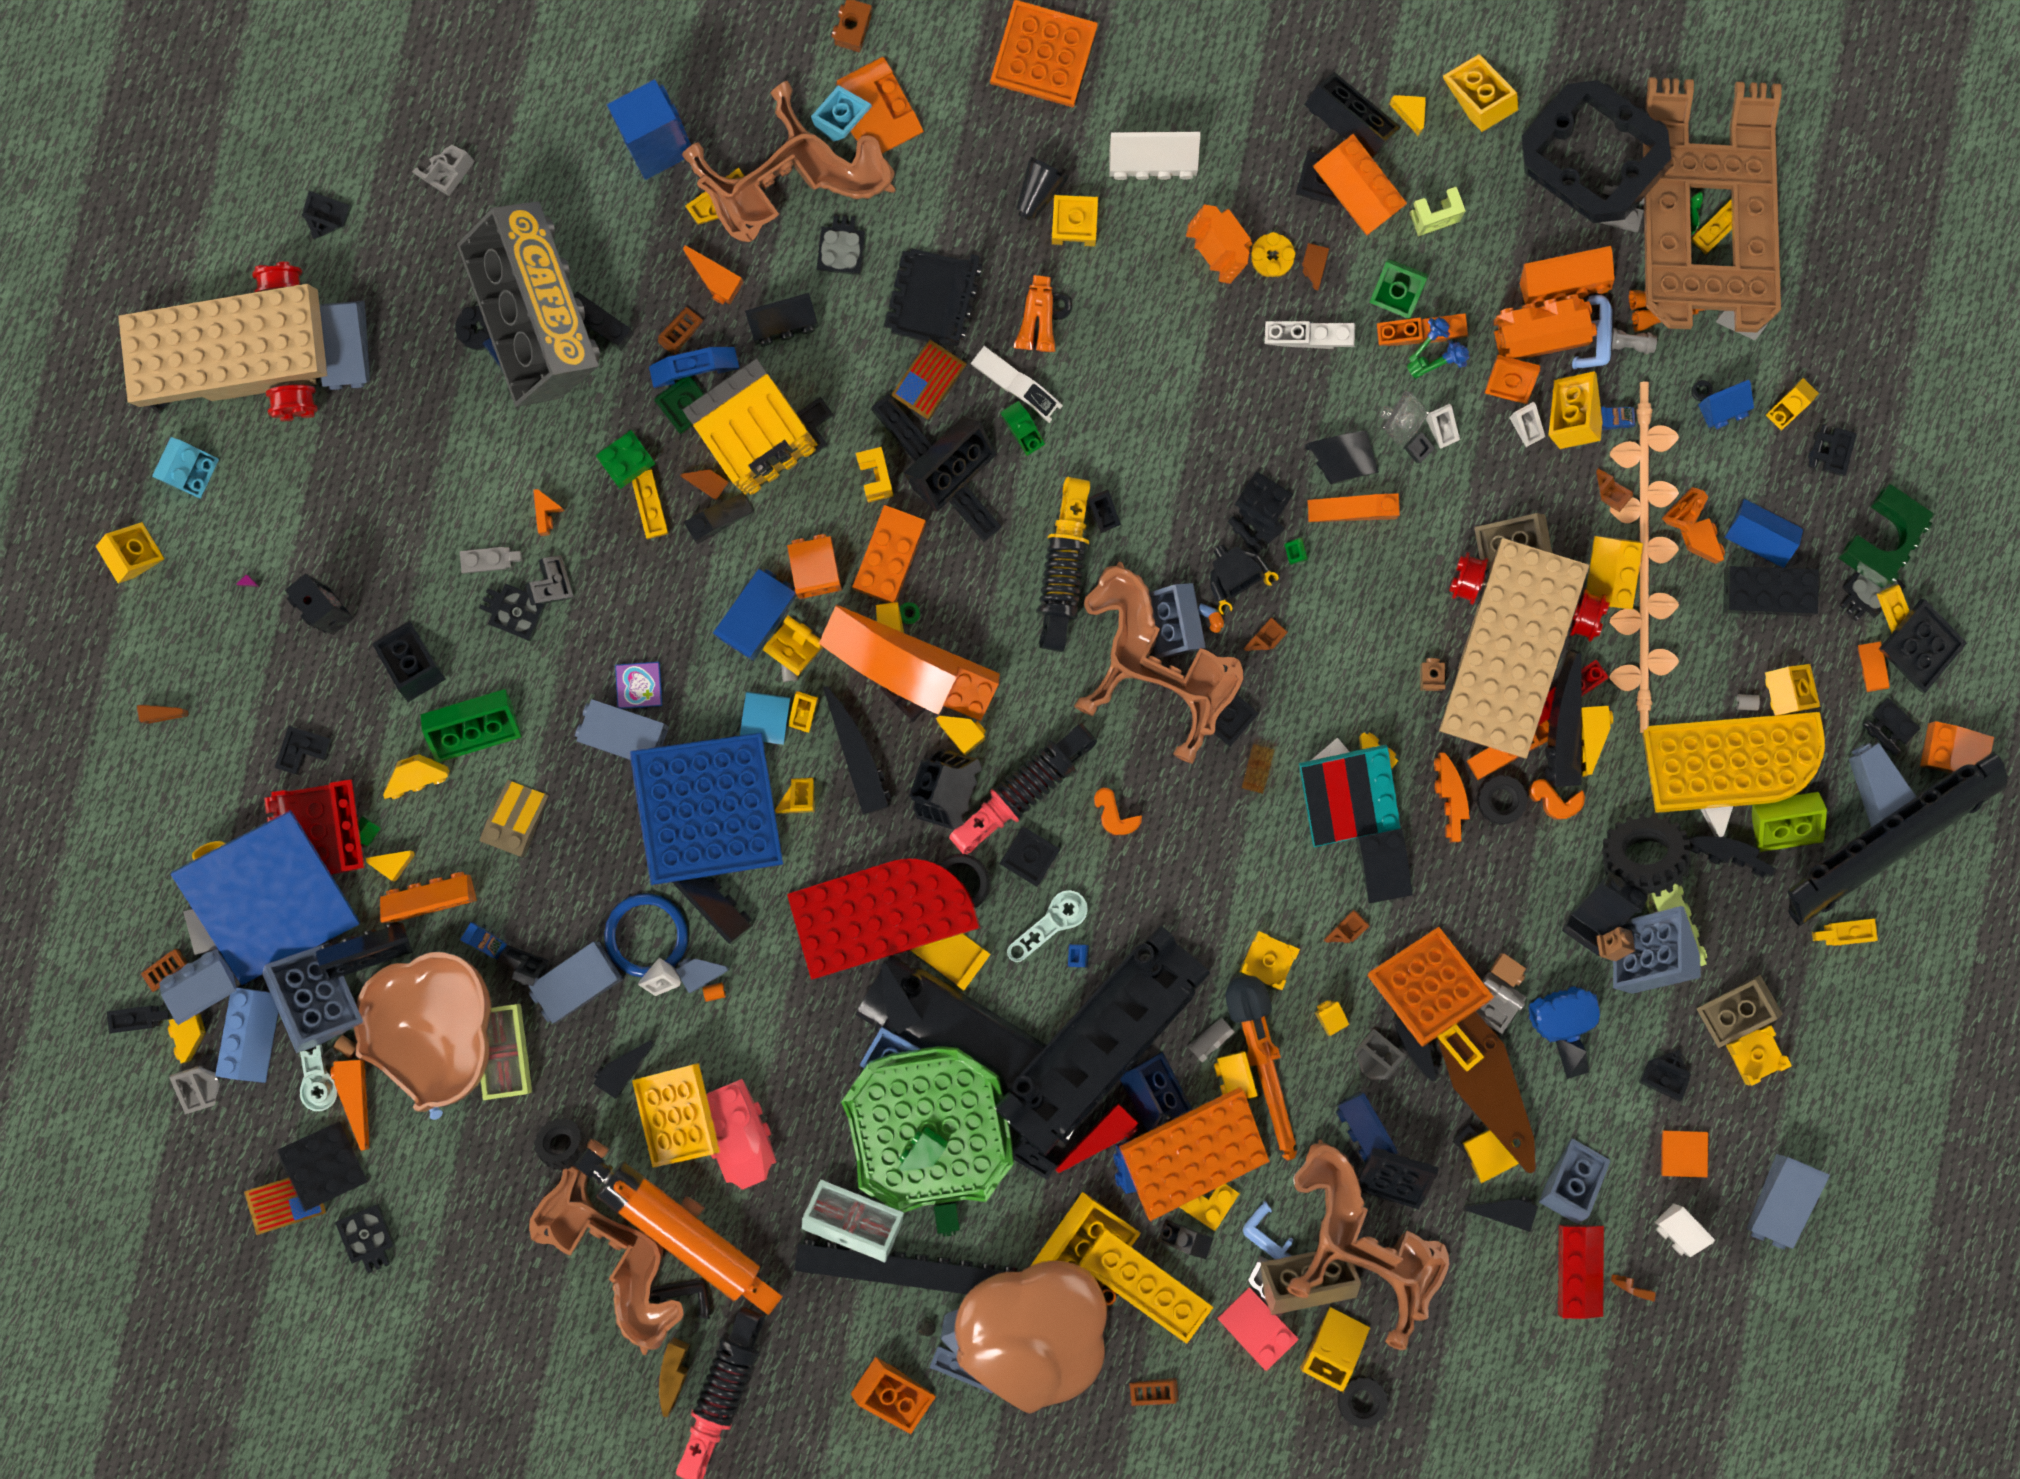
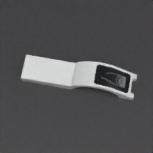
M985 346L971 362L972 366L1004 390L1027 403L1048 423L1052 421L1050 416L1055 409H1061L1063 406L1038 383L1018 372Z

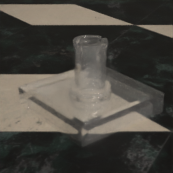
M1406 390L1395 408L1386 405L1383 409L1388 412L1381 411V418L1387 420L1383 429L1401 448L1415 436L1428 415V411L1417 398Z

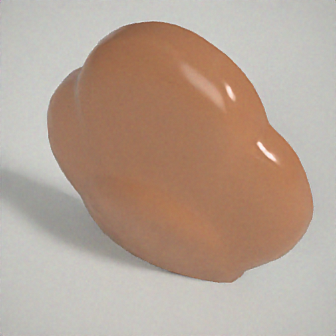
M432 952L417 957L408 964H391L381 969L365 983L356 1003L363 1020L362 1024L354 1027L356 1040L358 1041L356 1044V1056L377 1066L415 1101L413 1108L416 1111L426 1112L434 1107L454 1104L471 1093L481 1081L488 1065L489 1039L487 1028L491 1015V999L488 988L481 974L471 963L452 954Z
M1064 1261L1041 1262L1026 1268L1022 1272H1005L988 1278L966 1295L957 1313L955 1337L959 1346L957 1361L960 1367L992 1392L1029 1414L1040 1410L1042 1407L1062 1403L1078 1396L1095 1381L1101 1371L1105 1358L1102 1334L1107 1320V1305L1099 1284L1093 1275L1083 1267Z

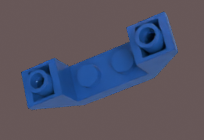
M709 347L669 356L649 366L654 388L675 384V379L715 370L720 374L740 369L735 347Z

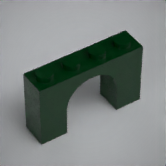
M1891 484L1882 489L1871 508L1895 525L1899 534L1897 549L1895 551L1880 550L1859 535H1856L1848 541L1838 559L1881 588L1889 583L1892 585L1900 575L1898 570L1900 567L1903 568L1911 557L1908 554L1911 550L1914 551L1921 542L1919 537L1932 525L1930 520L1934 515L1930 510Z

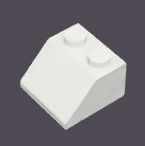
M1672 1204L1655 1221L1658 1225L1657 1232L1665 1239L1669 1237L1674 1242L1672 1247L1681 1256L1685 1254L1691 1257L1715 1241L1682 1206Z

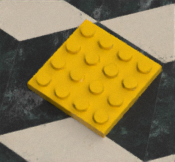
M699 1063L632 1080L653 1168L720 1153Z

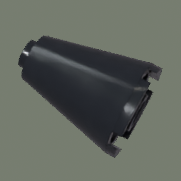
M1031 156L1027 164L1016 207L1020 211L1018 215L1029 221L1031 217L1036 219L1053 199L1054 195L1067 182L1069 176Z

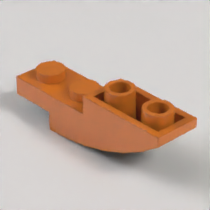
M1466 313L1440 317L1450 325L1448 330L1450 335L1448 338L1438 336L1430 343L1468 337ZM1420 317L1377 323L1379 346L1424 343L1431 331L1430 324L1428 323L1430 318L1421 319Z
M1547 720L1536 728L1529 752L1548 742L1549 723ZM1487 748L1467 760V763L1477 780L1519 757L1493 748Z
M1439 753L1438 758H1434V770L1438 771L1439 779L1435 780V793H1439V798H1448V802L1444 804L1445 816L1449 815V824L1445 825V837L1449 838V843L1461 842V820L1470 819L1467 796L1454 764L1446 753Z

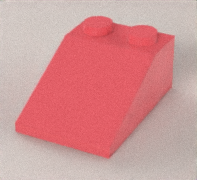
M1250 1287L1217 1318L1265 1371L1299 1340L1276 1314L1271 1315L1269 1307Z

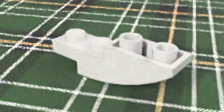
M1268 321L1265 325V344L1326 349L1355 347V323Z

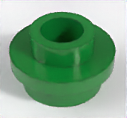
M907 602L899 608L901 620L904 624L910 625L918 621L920 610L916 604ZM909 609L913 611V616L910 618L905 616V611Z

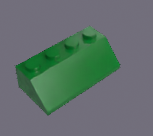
M506 689L420 714L421 730L436 762H442L522 738L512 702Z

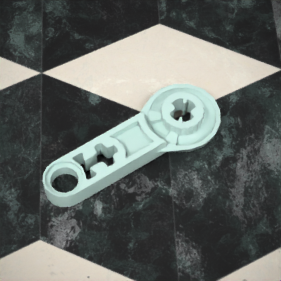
M1071 890L1058 893L1051 901L1046 915L1008 947L1007 954L1009 959L1014 962H1020L1056 932L1081 924L1086 918L1088 911L1084 897L1078 892ZM1065 903H1068V905L1072 903L1075 906L1073 908V915L1069 916V913L1067 915L1063 913L1065 909L1063 905ZM1030 932L1034 934L1038 932L1041 935L1038 938L1040 942H1032L1029 945L1032 949L1028 951L1020 940L1024 938L1026 942L1031 938ZM1016 945L1021 946L1024 950L1021 958H1014L1011 954V949Z
M320 1044L313 1050V1054L306 1050L300 1052L304 1072L300 1087V1098L302 1103L313 1111L328 1109L337 1098V1089L334 1080L331 1079V1076L326 1071L322 1044ZM317 1086L319 1089L324 1090V1094H320L321 1098L313 1094V1091L317 1090Z

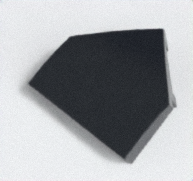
M309 191L301 215L305 218L311 230V235L315 240L344 227L352 205Z
M1679 1049L1648 1061L1639 1083L1680 1102L1683 1099L1690 1081L1689 1077L1691 1076L1681 1057L1683 1056L1681 1050Z

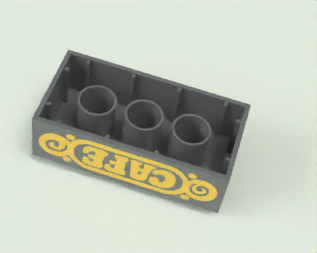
M539 201L492 208L457 243L515 407L560 399L599 367V348L596 342L588 337L583 323L585 318L583 304L578 298L573 296L568 282L570 277L568 263L563 257H559L553 241L555 237L554 224L550 217L544 216Z

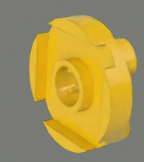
M1275 232L1261 236L1254 243L1251 252L1253 267L1259 274L1266 277H1280L1286 274L1291 269L1295 257L1292 243L1286 237ZM1277 251L1278 260H1269L1267 252Z

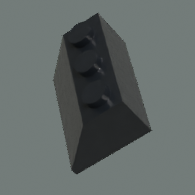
M809 293L745 311L756 345L760 344L761 347L773 344L775 339L781 338L783 341L792 339L796 333L802 332L804 335L813 333L815 328L819 327Z

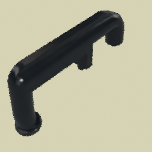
M694 1280L650 1288L649 1301L660 1299V1303L666 1302L667 1298L698 1294L700 1311L697 1317L710 1319L708 1289L704 1281Z

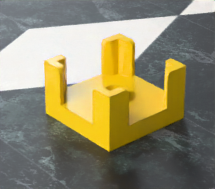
M1054 195L1052 244L1063 245V241L1085 242L1084 246L1096 245L1098 197Z
M882 447L856 453L860 470L877 467L873 470L878 482L864 485L868 503L893 497Z
M1257 931L1239 972L1248 976H1256L1263 983L1278 990H1283L1287 974L1293 961L1296 960L1300 949Z
M1765 1025L1726 1044L1745 1085L1752 1086L1761 1082V1078L1777 1070L1783 1071L1792 1066L1788 1057L1781 1054L1773 1036H1776L1772 1025Z

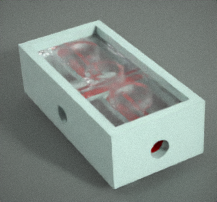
M820 1180L802 1218V1229L886 1262L902 1226L904 1213Z

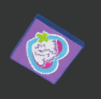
M660 662L615 665L617 705L619 709L663 706Z

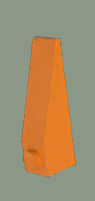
M1399 493L1308 500V522L1397 519L1400 516Z
M365 1060L333 1062L334 1066H331V1079L334 1080L360 1150L370 1149Z

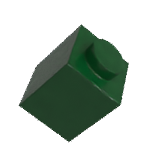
M951 1202L934 1205L937 1234L942 1233L943 1237L956 1235V1231H960L957 1203Z

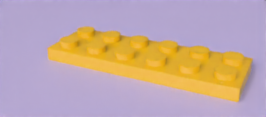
M1106 1228L1078 1264L1090 1272L1093 1277L1186 1344L1213 1309L1211 1304Z

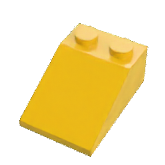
M1480 54L1443 75V79L1469 119L1481 132L1518 111L1517 92Z
M1593 371L1554 380L1548 436L1560 449L1601 441L1602 414L1596 372Z
M1609 706L1581 708V777L1592 775L1610 731V724H1613V713L1609 711Z

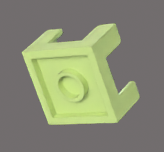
M1457 187L1447 190V199L1441 201L1443 209L1437 210L1432 214L1425 198L1414 202L1415 210H1410L1409 213L1418 236L1460 222L1466 210Z

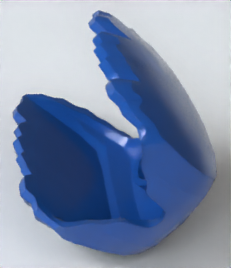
M1575 986L1568 988L1567 991L1559 990V992H1552L1551 995H1546L1544 999L1537 998L1528 1007L1530 1014L1528 1018L1532 1022V1027L1550 1042L1558 1040L1573 1042L1579 1040L1581 1034L1595 1028L1600 1018L1597 996L1590 991H1585Z

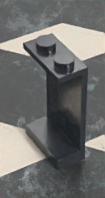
M1610 872L1569 916L1562 931L1597 956H1600L1596 936H1603L1618 927H1622L1636 911L1641 913L1648 897L1629 885L1622 878Z

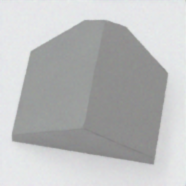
M198 1066L169 1075L185 1114L215 1105V1098L220 1087L218 1077L215 1076V1072Z

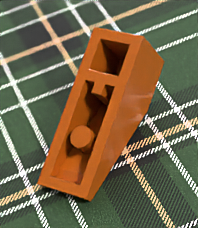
M685 245L683 250L713 295L712 298L722 305L724 302L731 304L743 284L742 278Z

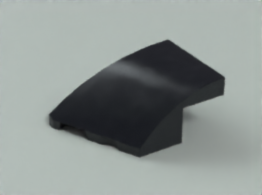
M1367 430L1304 444L1305 448L1311 450L1317 458L1316 464L1324 472L1330 485L1378 473Z

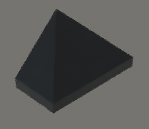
M1580 1039L1573 1042H1567V1040L1556 1041L1567 1079L1589 1073L1587 1053Z

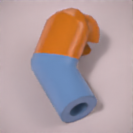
M1201 603L1198 609L1199 614L1209 618L1211 623L1209 628L1212 632H1220L1221 628L1224 627V621L1219 610Z

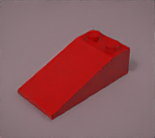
M1116 1103L1057 1164L1055 1170L1060 1173L1114 1145L1125 1137L1129 1139L1138 1130L1135 1127L1138 1124L1137 1121Z

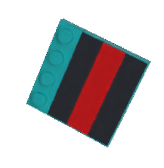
M1386 744L1298 763L1314 847L1401 828L1389 752Z

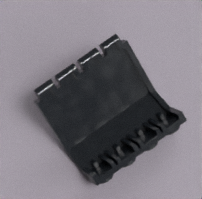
M913 248L911 252L902 251L899 267L907 269L906 271L897 270L893 287L901 289V292L892 291L888 306L889 309L896 310V313L887 312L883 327L890 328L891 334L924 342L932 340L938 345L959 346L960 339L965 340L967 327H964L965 319H970L973 306L969 305L971 297L975 298L978 285L974 284L976 276L980 277L983 264L979 263L980 256L971 254L970 259H955Z

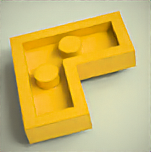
M1224 1184L1216 1188L1209 1199L1200 1196L1179 1208L1216 1231L1240 1193Z

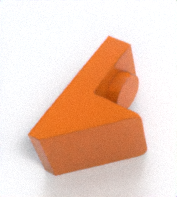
M534 489L538 534L541 536L550 535L549 529H553L552 517L548 516V513L564 512L565 510L541 491Z

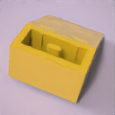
M1329 1307L1299 1368L1302 1372L1343 1392L1353 1373L1370 1327Z

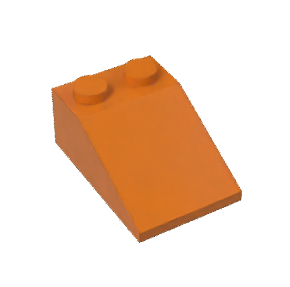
M1936 721L1928 723L1920 767L1953 773L1964 765H1975V763L1991 753L1994 737L1951 724Z
M877 1357L874 1358L851 1392V1396L858 1406L910 1434L936 1398L933 1393Z

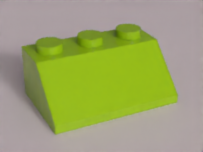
M1819 792L1795 795L1774 803L1752 805V822L1759 852L1824 842L1827 808Z

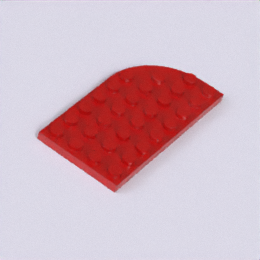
M899 859L787 894L811 980L980 929L973 901L962 882L944 867L926 860Z

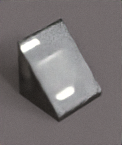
M333 1047L321 1055L327 1066L339 1058V1051Z

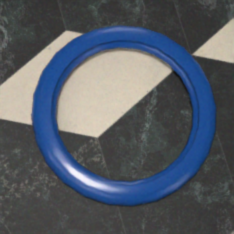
M650 893L637 894L619 903L611 912L604 931L605 946L613 963L622 971L641 978L652 966L643 967L627 961L618 950L615 940L617 924L628 910L639 905L649 904L665 910L671 916L677 929V941L671 955L664 960L671 966L675 967L681 960L688 942V927L679 908L670 900Z

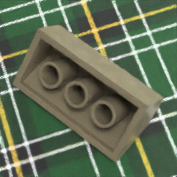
M1316 1251L1261 1262L1264 1296L1271 1315L1357 1298L1361 1282L1354 1265L1341 1260H1333L1325 1270L1322 1284L1311 1287L1308 1298H1301L1291 1294L1287 1287L1292 1278L1301 1277L1307 1272Z

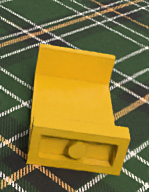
M964 934L910 950L963 990L966 989L991 955Z

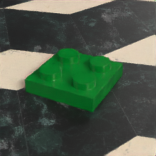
M632 430L595 455L619 489L656 464Z

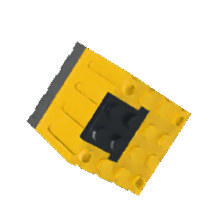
M757 358L683 409V412L729 479L745 495L748 493L753 495L761 489V484L766 481L772 482L779 477L778 473L785 468L786 470L791 469L798 463L796 460L803 455L808 457L815 452V447L818 446Z

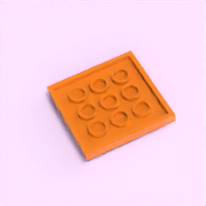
M1014 0L990 84L1074 108L1098 23Z
M1437 927L1382 963L1367 975L1422 1047L1494 998L1440 927Z

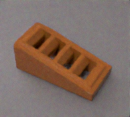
M686 307L658 336V343L673 356L676 355L703 323V319ZM686 315H689L691 317L689 319L694 322L692 326L683 319ZM681 323L688 330L685 332L678 326V324ZM673 330L678 332L681 335V337L678 338L676 335H674L672 333Z
M137 705L139 722L144 724L182 718L189 715L188 710L182 708Z
M174 949L142 972L141 975L152 992H155L160 988L159 982L163 980L156 970L157 968H160L166 977L181 970L189 963L179 949ZM172 958H174L179 966L177 969L171 962ZM167 963L172 973L169 974L163 964ZM151 972L159 981L156 985L149 975Z
M1177 1378L1129 1383L1132 1406L1176 1404L1179 1401ZM1159 1386L1161 1390V1398H1157L1156 1387ZM1165 1386L1170 1388V1397H1166ZM1139 1387H1142L1143 1400H1139V1398L1136 1400V1393L1138 1397ZM1147 1387H1151L1152 1399H1148Z

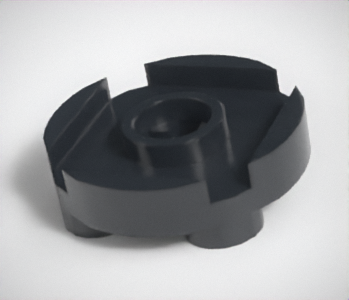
M480 307L464 308L455 324L457 338L469 349L483 350L485 349L483 342L489 339L490 335ZM480 322L483 331L479 330L478 334H475L472 326Z

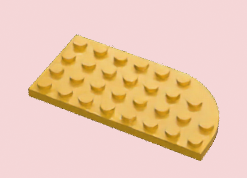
M1820 712L1648 726L1642 733L1656 813L1767 804L1785 800L1799 793L1811 782L1820 767L1825 750V738Z

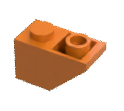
M1710 518L1696 522L1690 532L1680 529L1688 551L1715 564L1724 560L1725 551L1722 544L1718 543L1716 537L1718 534L1717 528L1714 523H1711Z

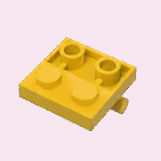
M788 615L783 621L785 624L764 645L763 651L799 676L823 647L819 644L820 638L812 633L813 630L803 623L799 624Z

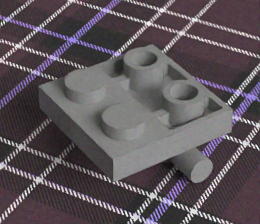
M1488 972L1482 982L1494 998L1476 1012L1489 1027L1502 1034L1516 1012L1523 1008L1527 997L1491 972Z

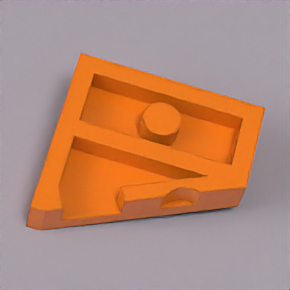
M1691 487L1664 515L1663 521L1670 526L1690 532L1708 499V495L1703 490Z

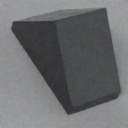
M1108 489L1087 499V504L1100 533L1121 525Z

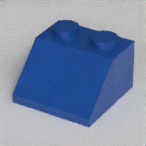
M1749 380L1710 395L1698 404L1708 428L1715 426L1717 430L1729 424L1728 420L1735 418L1736 421H1739L1749 416L1748 412L1754 409Z

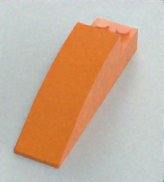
M837 604L819 641L822 647L861 674L899 696L938 715L944 705L981 721L999 685L1000 673Z

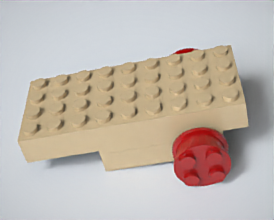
M278 262L276 266L259 265L255 267L252 276L257 281V289L254 293L119 315L128 403L143 407L198 397L216 401L266 393V397L270 398L271 407L268 409V415L273 418H280V421L286 422L294 420V417H315L318 409L313 403V394L316 391L315 387L310 385L317 384L316 378L327 376L318 289L309 284L300 285L301 268L290 266L289 262Z
M1502 538L1487 579H1485L1484 573L1488 558L1485 557L1481 560L1471 557L1470 552H1466L1465 557L1461 556L1456 567V570L1459 571L1458 578L1454 577L1449 591L1453 592L1452 599L1456 597L1470 600V604L1473 605L1478 591L1481 590V587H1484L1459 662V670L1439 732L1527 759L1569 627L1570 636L1574 634L1587 637V641L1592 642L1594 637L1600 635L1603 626L1600 620L1602 616L1606 615L1610 602L1606 601L1607 595L1603 594L1599 597L1588 593V589L1583 590L1579 599L1589 568L1588 564Z

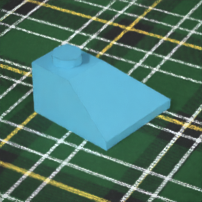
M838 85L811 118L818 133L832 141H837L849 134L872 105Z

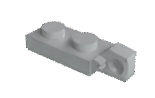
M509 547L460 551L462 574L506 570L511 568V562L523 560L520 551L510 552Z

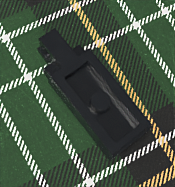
M159 1006L107 1011L109 1034L156 1028L161 1026L160 1020L173 1019L169 1010L159 1011Z

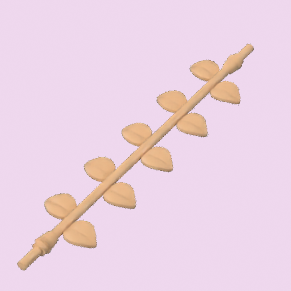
M1640 382V403L1638 404V409H1636L1640 425V446L1635 442H1623L1615 446L1610 452L1611 458L1624 468H1631L1640 461V501L1632 497L1620 512L1610 507V512L1619 521L1626 524L1633 523L1640 516V542L1643 543L1639 567L1640 613L1635 609H1623L1615 613L1610 619V624L1624 635L1634 634L1640 628V669L1634 665H1623L1610 674V680L1621 690L1631 691L1640 684L1636 701L1637 711H1640V733H1643L1649 726V711H1651V706L1653 705L1649 690V670L1656 675L1663 676L1671 672L1679 663L1676 655L1668 650L1655 649L1649 653V614L1656 619H1666L1679 607L1677 600L1668 594L1655 593L1649 597V558L1659 564L1666 563L1679 551L1677 544L1668 538L1655 537L1649 541V502L1656 507L1663 508L1671 504L1679 495L1677 488L1668 482L1656 481L1649 485V446L1657 452H1664L1670 449L1679 439L1678 434L1667 426L1658 425L1649 430L1653 411L1649 403V382Z

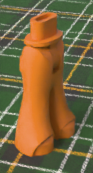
M1033 275V283L1029 286L1030 289L1026 297L1022 325L1013 348L1034 350L1036 318L1039 316L1036 351L1055 352L1056 347L1052 329L1053 295L1051 290L1053 288L1050 287L1051 277Z
M1629 291L1631 310L1646 308V291ZM1692 309V314L1695 315V314H1698V311H1704V310H1702V309ZM1639 310L1632 314L1633 325H1638L1633 326L1635 332L1661 323L1650 310Z

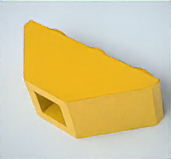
M420 754L400 760L392 772L383 796L385 799L390 797L396 799L403 796L404 792L410 790L416 792L425 788L427 784L442 783L449 776V768Z

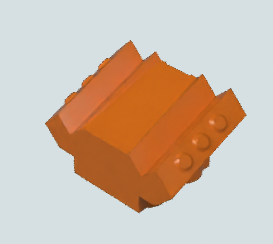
M1204 204L1188 224L1186 237L1196 238L1194 249H1198L1210 265V270L1220 271L1218 282L1232 283L1248 264L1250 246L1252 245L1251 239L1229 209L1221 213L1216 206Z

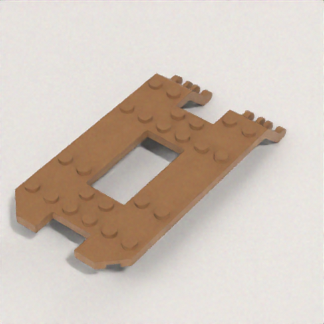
M1649 77L1645 110L1652 119L1663 122L1668 129L1671 166L1644 197L1646 307L1667 328L1691 329L1693 326L1692 309L1734 311L1735 332L1757 333L1781 310L1775 133L1781 100V84L1773 83L1771 86L1772 98H1765L1767 85L1766 83H1760L1759 98H1757L1756 82L1750 83V97H1744L1745 83L1736 82L1729 125L1730 145L1690 144L1688 123L1694 93V80L1686 79L1684 81L1685 94H1678L1679 80L1676 78L1672 79L1671 93H1669L1670 79L1664 78L1662 80L1663 93H1656L1657 79L1656 77ZM1644 143L1643 158L1651 150V148H1649ZM1690 187L1731 189L1733 266L1691 264Z

